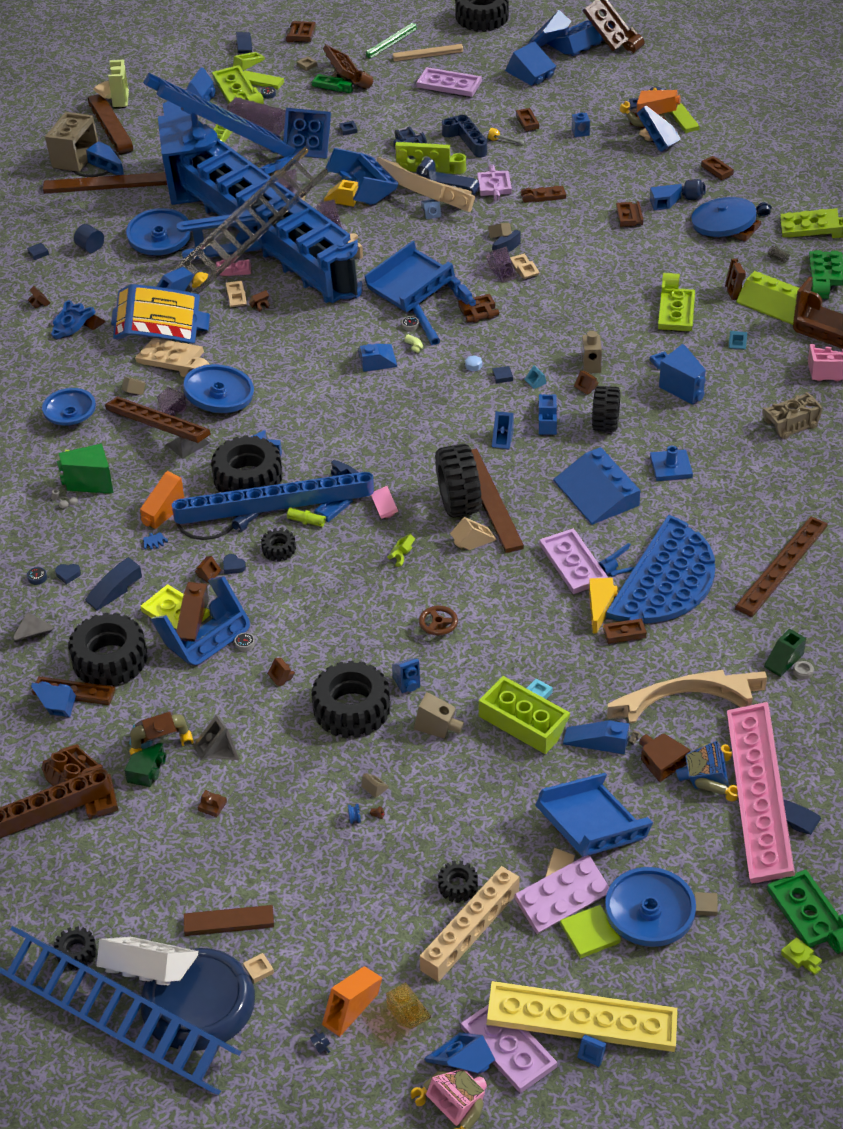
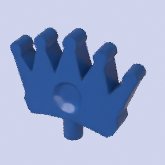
M160 532L155 535L149 533V537L143 538L144 549L146 550L147 546H149L152 550L153 545L158 549V543L164 546L163 541L167 543L168 539Z

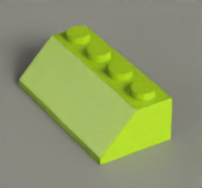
M754 271L746 279L736 303L793 325L799 288Z
M502 676L479 699L480 718L544 754H547L558 742L570 717V712L505 676Z

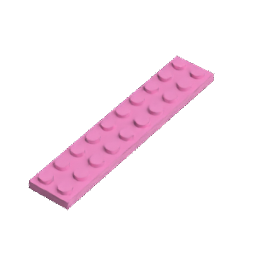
M768 702L727 710L751 884L795 876Z

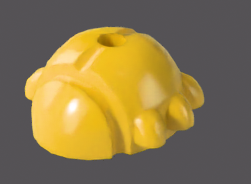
M203 272L196 273L192 278V288L200 286L207 279L208 274Z

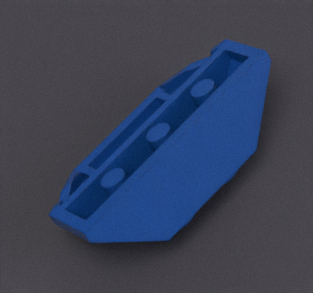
M203 67L198 70L186 91L209 102L216 93L213 81Z

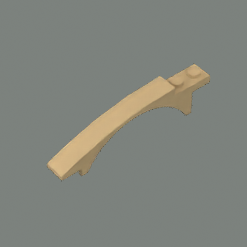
M377 157V162L398 181L399 185L434 200L442 201L471 212L475 196L471 195V191L421 177L402 168L399 163Z
M717 670L660 682L608 703L607 719L628 717L629 723H636L641 713L655 701L683 692L708 693L725 698L740 708L752 705L751 691L765 690L767 676L765 671L725 676L723 670Z

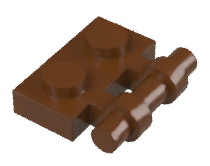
M490 294L473 297L476 300L474 306L466 305L462 300L458 301V307L462 314L466 316L467 323H476L482 319L488 318L489 320L493 319L494 316H499V310L495 309V302Z

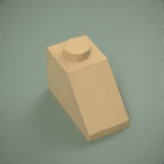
M466 517L450 533L454 538L455 545L461 549L464 547L471 550L497 540L488 527Z

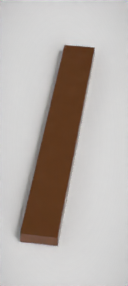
M165 172L44 180L43 193L167 185Z
M118 396L105 404L106 410L195 443H199L211 435L208 428Z
M477 448L472 449L481 485L482 505L505 553L524 549V544Z
M810 516L737 603L735 610L753 617L824 532L828 523Z

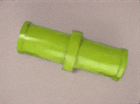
M289 508L287 512V519L302 522L304 525L311 524L323 528L326 522V516L313 514L308 510L301 511Z

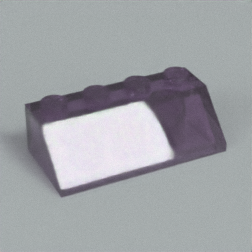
M237 97L228 104L227 111L277 135L284 131L286 110Z

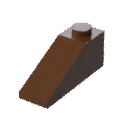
M187 583L176 631L179 638L183 641L195 642L209 602L207 584Z

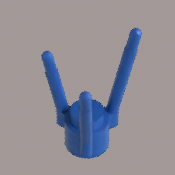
M627 543L611 556L598 562L606 575L610 574L611 577H614L617 574L633 571L635 566L616 570L618 567L616 558L629 549L630 543Z

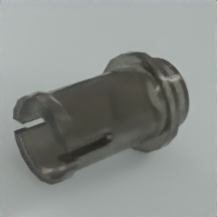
M771 246L768 251L770 258L774 257L784 264L789 260L790 254L778 249V246Z

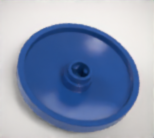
M722 197L710 200L697 207L691 219L692 226L698 233L711 237H723L748 229L755 222L757 214L755 205L749 200L739 197Z
M168 208L144 211L136 215L129 222L126 229L127 240L133 249L143 254L165 255L182 248L191 237V231L179 232L177 230V224L182 221H188V218L181 212Z
M210 364L191 370L185 376L183 391L186 398L193 405L203 410L229 413L241 410L249 405L253 398L254 385L245 373L236 368Z
M641 867L629 870L613 881L606 894L605 912L611 927L621 937L638 945L656 947L671 944L682 938L690 930L695 919L696 901L691 888L676 874L661 868Z

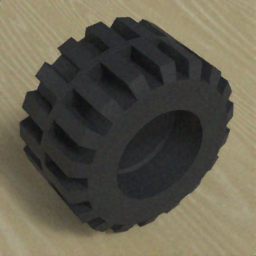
M596 386L592 409L593 430L616 432L619 422L620 389L613 386Z

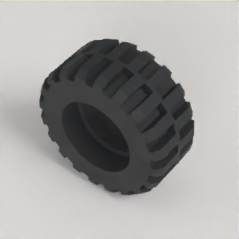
M455 0V18L458 24L463 28L466 27L468 30L492 31L494 28H500L501 25L503 26L508 21L509 0Z
M248 435L241 438L235 437L231 441H225L224 445H220L212 456L213 481L218 492L223 493L278 485L282 481L283 473L280 452L272 442L265 438L260 439L258 436L249 437ZM246 466L256 467L250 470H238L239 468Z
M465 443L439 448L435 453V466L440 495L447 515L455 518L478 513L482 508V493L477 465L471 448Z
M119 613L94 615L91 619L82 621V625L78 624L69 638L68 649L72 667L77 677L81 678L85 683L90 682L91 684L105 686L113 685V687L119 686V683L122 682L125 684L130 681L131 677L135 678L139 671L143 670L147 662V648L143 630L135 620H131L126 615L121 616ZM105 646L121 647L117 651L108 654L94 653Z
M348 661V663L339 662L336 666L331 665L327 667L326 672L322 671L313 683L311 694L315 719L322 726V729L327 732L330 730L332 735L337 736L341 734L342 738H348L350 735L358 738L360 734L364 733L369 735L372 733V729L376 731L381 727V723L384 724L388 719L387 715L390 714L389 683L380 670L376 671V667L372 665L368 666L365 662L361 661L359 663H354V661ZM346 694H360L366 697L365 700L355 704H343L336 701L337 698Z

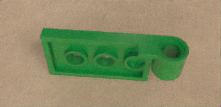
M809 251L810 274L813 277L811 291L820 295L822 299H829L830 285L843 286V254L838 251Z
M806 869L795 873V876L785 877L767 885V891L803 943L811 948L827 941L835 953H843V914L838 915ZM799 893L803 895V898L797 899L793 897V894ZM812 910L815 912V915L809 916L804 911Z

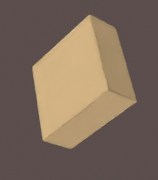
M263 953L243 963L253 983L274 974V969Z

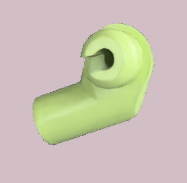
M409 334L406 335L405 342L413 345L411 347L413 352L419 353L420 349L423 348L421 340Z

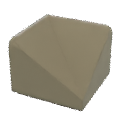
M500 223L488 227L490 238L511 234L509 223Z
M124 377L122 390L142 395L146 383L139 379Z

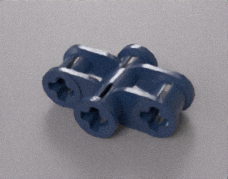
M410 126L404 130H395L394 148L396 142L427 144L425 134L421 132L419 135H415Z

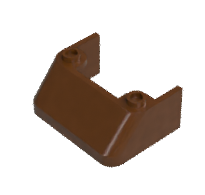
M809 276L797 291L793 329L797 333L843 349V314L822 307L820 295L811 291L813 277Z

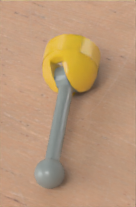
M495 128L489 130L488 140L496 141L501 138L518 143L520 146L524 145L523 140L502 136L499 130Z

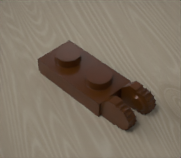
M563 186L539 187L536 189L528 187L521 189L520 192L525 203L566 199V192Z

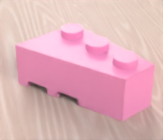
M810 344L808 365L812 380H843V350L842 352L832 351V347L819 349L815 348L814 344Z

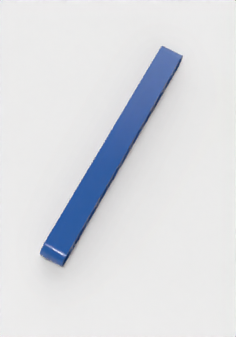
M359 472L182 498L172 503L173 518L176 523L185 524L367 497L374 493L373 475L370 472Z

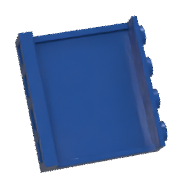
M411 241L364 275L368 289L407 313L453 279L455 273L452 263L447 262L444 265L438 263L418 251L415 241Z
M606 773L546 787L540 791L535 804L582 857L643 840L647 837L653 824L648 817L636 820L603 786L607 776Z

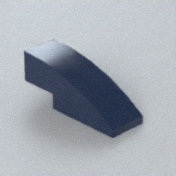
M126 558L98 582L85 601L97 611L128 592L127 587L142 578L141 567L131 558Z

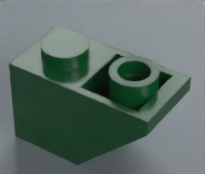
M789 628L777 640L764 664V668L781 677L804 655L806 637Z
M163 743L154 744L131 755L124 770L127 783L151 787L153 781H156L159 777L160 766L164 765L167 754L164 752Z

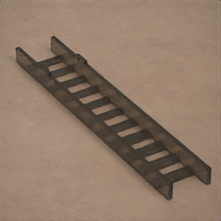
M306 147L295 155L283 168L278 170L269 181L170 271L186 267L195 275L199 271L190 261L196 256L211 269L213 273L200 286L193 290L188 285L185 290L186 292L199 294L329 174L325 168L313 178L298 162L308 153ZM294 165L311 181L303 189L286 173ZM282 176L297 190L291 200L274 185ZM270 187L286 203L279 212L262 196ZM258 198L274 214L267 223L250 207ZM245 210L262 225L255 234L238 219ZM234 221L250 237L243 245L226 229ZM221 233L238 249L231 256L214 240ZM209 244L225 260L219 267L202 251Z

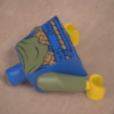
M717 741L710 744H701L694 751L687 753V766L676 769L679 781L690 779L695 789L707 790L720 795L726 794V799L731 802L736 801L738 798L737 786L731 785L726 788V785L729 784L725 761H729L732 757V752H729L730 747L726 744L722 745L721 748Z

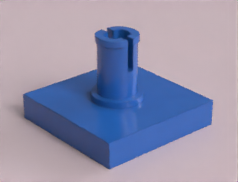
M671 445L667 447V451L650 452V460L656 481L693 478L686 449L678 450L676 446Z

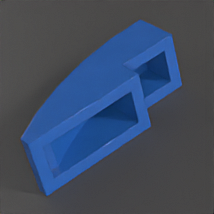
M539 394V434L557 435L556 394Z

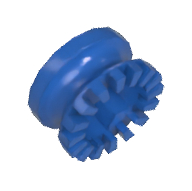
M356 804L354 807L348 805L350 824H353L354 821L361 823V817L358 814L360 813L359 804Z

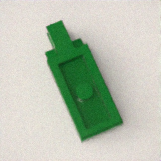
M318 74L311 82L314 87L346 93L353 91L352 83L344 81L343 78Z

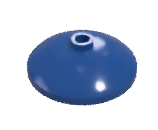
M80 388L58 390L49 395L42 405L45 418L54 424L62 426L76 425L85 421L94 413L96 408L94 396Z

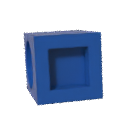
M587 113L572 114L571 129L574 137L590 136V120Z

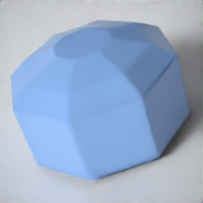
M468 356L465 360L466 369L470 371L480 370L482 367L481 358L478 356Z

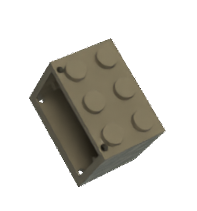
M65 112L45 135L52 168L80 172L88 162L86 149L98 142L93 115Z

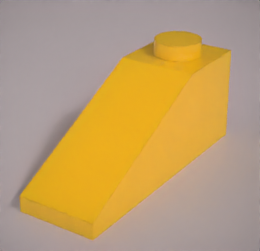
M589 578V599L593 633L598 632L606 618L608 608L614 601V597L617 596V586L613 585V578Z

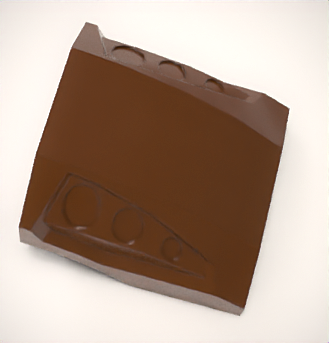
M78 744L52 753L49 759L43 761L41 768L46 780L52 786H55L95 769H103V766L81 750Z

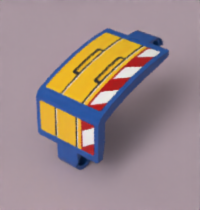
M130 284L118 291L117 307L112 310L111 325L114 326L113 339L118 340L128 335L193 344L196 340V330L209 332L210 314L198 311L199 294Z

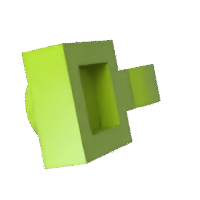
M409 534L399 539L391 550L392 553L387 556L389 560L394 557L396 558V567H400L404 563L403 554H407L412 549L411 545L415 538Z
M797 937L781 950V955L797 969L803 965L813 975L821 971L818 965L822 963V960L813 955L814 950Z

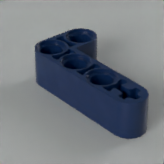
M457 115L442 120V136L446 138L460 136L474 156L482 158L487 155V140L467 115Z
M424 158L416 169L417 175L469 190L473 196L480 187L478 180L474 178L436 172L435 162L431 158Z

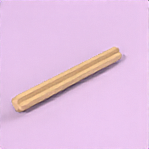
M462 44L398 52L393 53V60L403 61L463 52Z

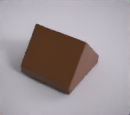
M94 314L83 325L95 330L104 324L105 320Z

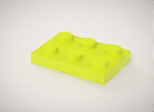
M167 584L140 606L141 612L151 618L167 615L174 629H177L184 594ZM207 608L202 622L210 616V611Z

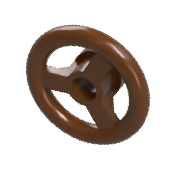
M437 605L429 607L419 617L421 629L434 636L449 634L458 624L457 614L446 606ZM436 611L448 613L452 618H444L438 615ZM428 614L433 618V622L429 626L425 624V618Z

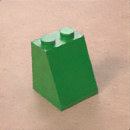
M102 443L59 453L60 460L57 461L59 472L62 471L63 473L59 476L61 484L66 485L67 491L114 493L109 465Z

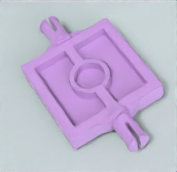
M490 165L488 172L477 173V179L480 184V196L494 195V200L497 201L498 199L499 201L500 195L512 194L508 171H496L495 166L492 165L491 167Z

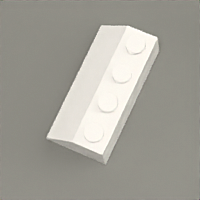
M135 937L99 939L97 967L106 968L105 972L107 973L122 972L124 977L139 976V980L153 981L154 979L157 980L156 984L170 985L171 981L182 979L197 958L198 951Z

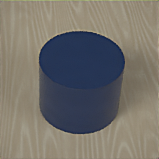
M82 224L75 231L74 243L85 251L94 253L103 246L104 234L89 224Z

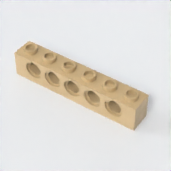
M501 866L420 955V971L439 982L514 898L513 896L519 892V876Z

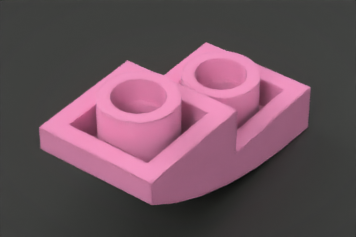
M231 258L216 262V274L221 276L251 274V263L249 259L233 263Z
M388 486L374 491L371 495L381 519L390 518L398 512Z

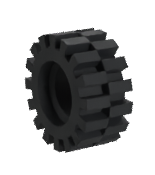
M274 528L273 532L269 530L267 531L268 534H263L261 546L263 555H266L267 559L271 557V561L277 559V562H280L282 558L285 561L287 556L291 558L292 554H295V536H293L292 532L289 533L288 529L283 531V528H280L277 531V528ZM276 543L284 544L282 546H273Z
M452 861L451 866L449 863L445 864V868L442 867L438 874L439 892L443 894L445 899L449 896V901L451 902L456 899V903H460L462 898L464 902L468 901V896L470 898L474 897V893L476 894L478 888V874L475 872V868H470L468 862L466 865H463V861H459V864H456V861ZM460 877L464 878L466 883L455 886L450 883V880Z
M79 926L75 927L73 931L71 927L67 928V933L63 930L60 933L61 937H56V942H54L55 949L86 966L87 961L92 963L93 957L97 955L94 936H92L91 931L87 932L84 927H82L81 931ZM79 943L84 945V948L79 952H67L68 947L73 944ZM68 962L66 966H68L69 970H72L74 965Z

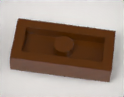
M530 108L516 110V117L524 131L539 129V122Z
M715 156L701 161V167L720 180L734 174V169Z
M642 618L603 624V632L608 644L643 639L647 636Z

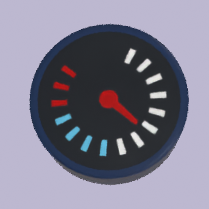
M262 88V97L265 99L274 98L276 96L275 88Z
M42 567L30 569L27 573L29 583L33 585L44 583L47 580L46 570Z

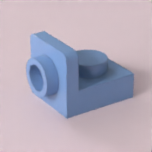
M434 199L421 201V207L425 211L426 219L441 217L440 201Z

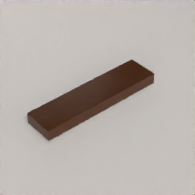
M38 676L36 683L47 682L53 686H59V684L68 685L76 695L75 701L110 706L116 691L115 687L48 677ZM32 689V694L37 695L35 691Z
M273 905L184 913L185 936L274 928Z

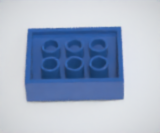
M585 20L570 27L565 34L562 33L547 44L565 55L571 54V56L579 54L580 50L590 49L591 45L601 44V41L604 39L589 20ZM608 23V26L613 29V26Z
M601 447L585 453L553 479L591 525L640 505V489Z

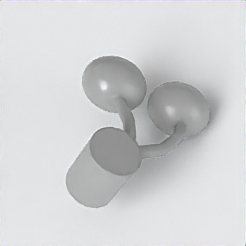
M52 490L51 499L60 500L59 507L61 509H66L69 504L75 505L78 503L76 497L68 498V502L61 500L60 498L68 497H59V490Z

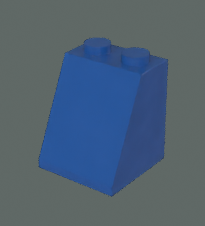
M534 41L513 52L505 71L532 86L540 84L546 78L550 79L554 75L557 66Z
M681 344L661 360L659 387L693 405L704 397L706 370L684 344Z

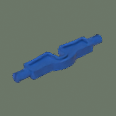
M302 154L289 155L276 160L275 163L260 167V169L269 174L297 162L302 158Z
M457 277L447 282L448 287L454 292L458 300H462L466 305L474 306L476 304V300L472 298V293L464 284H461Z

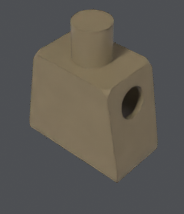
M589 331L587 335L582 336L581 355L583 371L587 373H601L602 348L600 335L596 331ZM589 354H594V360L589 359Z
M426 692L418 707L414 730L445 738L449 730L460 734L464 722L454 719L456 711L454 706Z

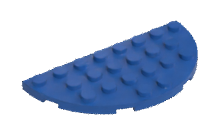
M668 514L608 608L606 618L616 621L642 618L643 623H657L679 617L694 609L708 595L715 578V557L707 540L700 532H695L689 528L688 523Z

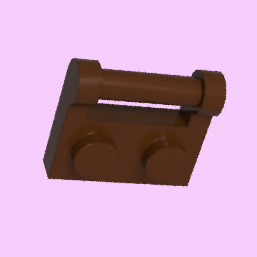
M291 22V29L286 36V41L311 42L316 22Z

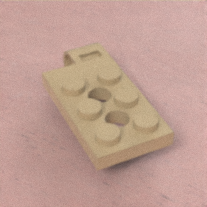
M153 338L135 357L136 362L144 365L178 370L182 377H185L194 368L210 365L205 359L200 358L204 353L202 346Z

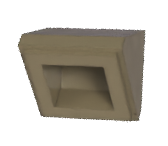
M364 773L362 776L361 787L375 798L389 788L386 783L375 775Z

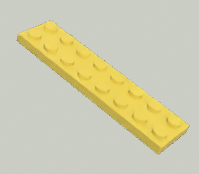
M492 981L486 1025L581 1039L584 1035H588L602 1042L675 1052L677 1008Z

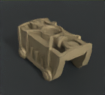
M805 392L804 395H796L793 399L779 404L774 403L768 408L764 407L762 414L767 424H775L776 432L782 439H788L790 435L808 428L815 429L818 426L822 413V406L813 396Z

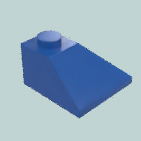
M367 344L359 346L358 353L363 372L397 367L392 344Z
M461 1032L424 1058L427 1063L458 1070L463 1069L477 1074L486 1071L489 1068V1064L495 1061L483 1035Z

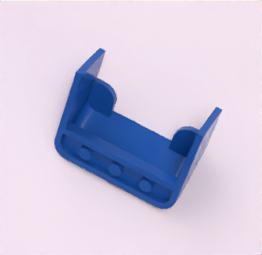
M334 148L325 168V171L338 173L342 180L358 182L359 187L353 199L354 201L365 202L368 205L381 201L396 190L399 184L372 156L359 152Z
M225 576L208 580L217 595L209 604V611L213 619L199 628L195 642L181 640L176 632L177 629H174L167 615L150 619L164 644L190 665L202 663L235 640L237 635L245 633L249 629V618Z

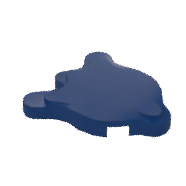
M70 300L65 301L62 311L52 322L54 327L51 335L54 339H59L74 334L83 326L87 319L96 313L93 307L84 309L82 303L73 304Z

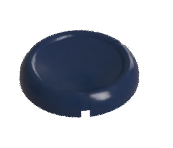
M190 949L198 951V956L179 981H171L170 985L156 984L157 980L154 979L153 981H145L141 992L142 997L224 1042L232 1039L244 1028L252 1015L255 1005V989L246 968L231 955L215 949ZM142 1003L140 1010L145 1024L152 1008ZM163 1014L152 1033L159 1041H161L172 1020ZM181 1025L170 1047L178 1049L179 1046H183L191 1030ZM200 1035L193 1051L205 1050L210 1040Z

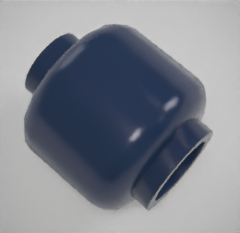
M700 179L686 180L684 186H682V195H685L687 200L702 199L703 195L706 194L705 183Z

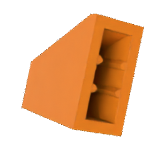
M677 90L641 91L637 102V112L644 106L649 107L656 114L676 111L677 106L681 102L680 95H678Z
M169 471L165 472L140 508L141 521L145 526L157 529L173 515V501L184 498L181 477Z
M364 966L332 987L322 1025L340 1037L378 995L382 977Z

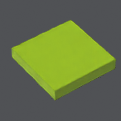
M601 905L560 920L562 929L580 959L621 943L620 936L611 927Z

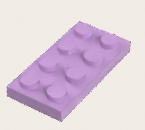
M426 67L417 81V88L473 97L482 82V76Z
M574 528L539 540V545L573 594L589 589V578H608Z
M588 855L519 891L513 897L536 934H539L559 923L560 920L604 898L609 886Z
M488 1004L463 1021L461 1029L465 1033L484 1036L495 1058V1061L492 1063L521 1094L556 1069L557 1061L529 1031L486 1025Z

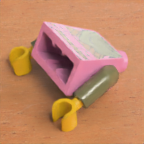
M460 1069L457 1071H438L423 1084L424 1087L422 1089L416 1087L411 1090L412 1099L420 1096L415 1101L416 1106L424 1105L427 1096L456 1126L461 1125L460 1128L455 1129H471L481 1115L484 1106L483 1097L487 1085L484 1078L479 1076L473 1079L465 1070Z

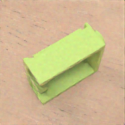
M110 60L111 75H108L113 107L128 106L129 89L124 65L125 60Z

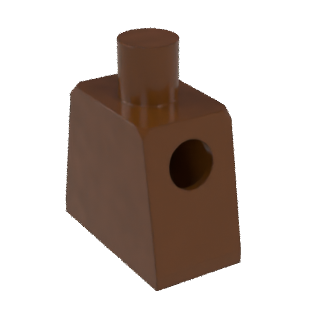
M645 734L639 740V744L642 746L641 761L659 782L675 773L676 769L682 768L687 764L686 755L690 753V749L668 735L661 734L652 739L649 735Z

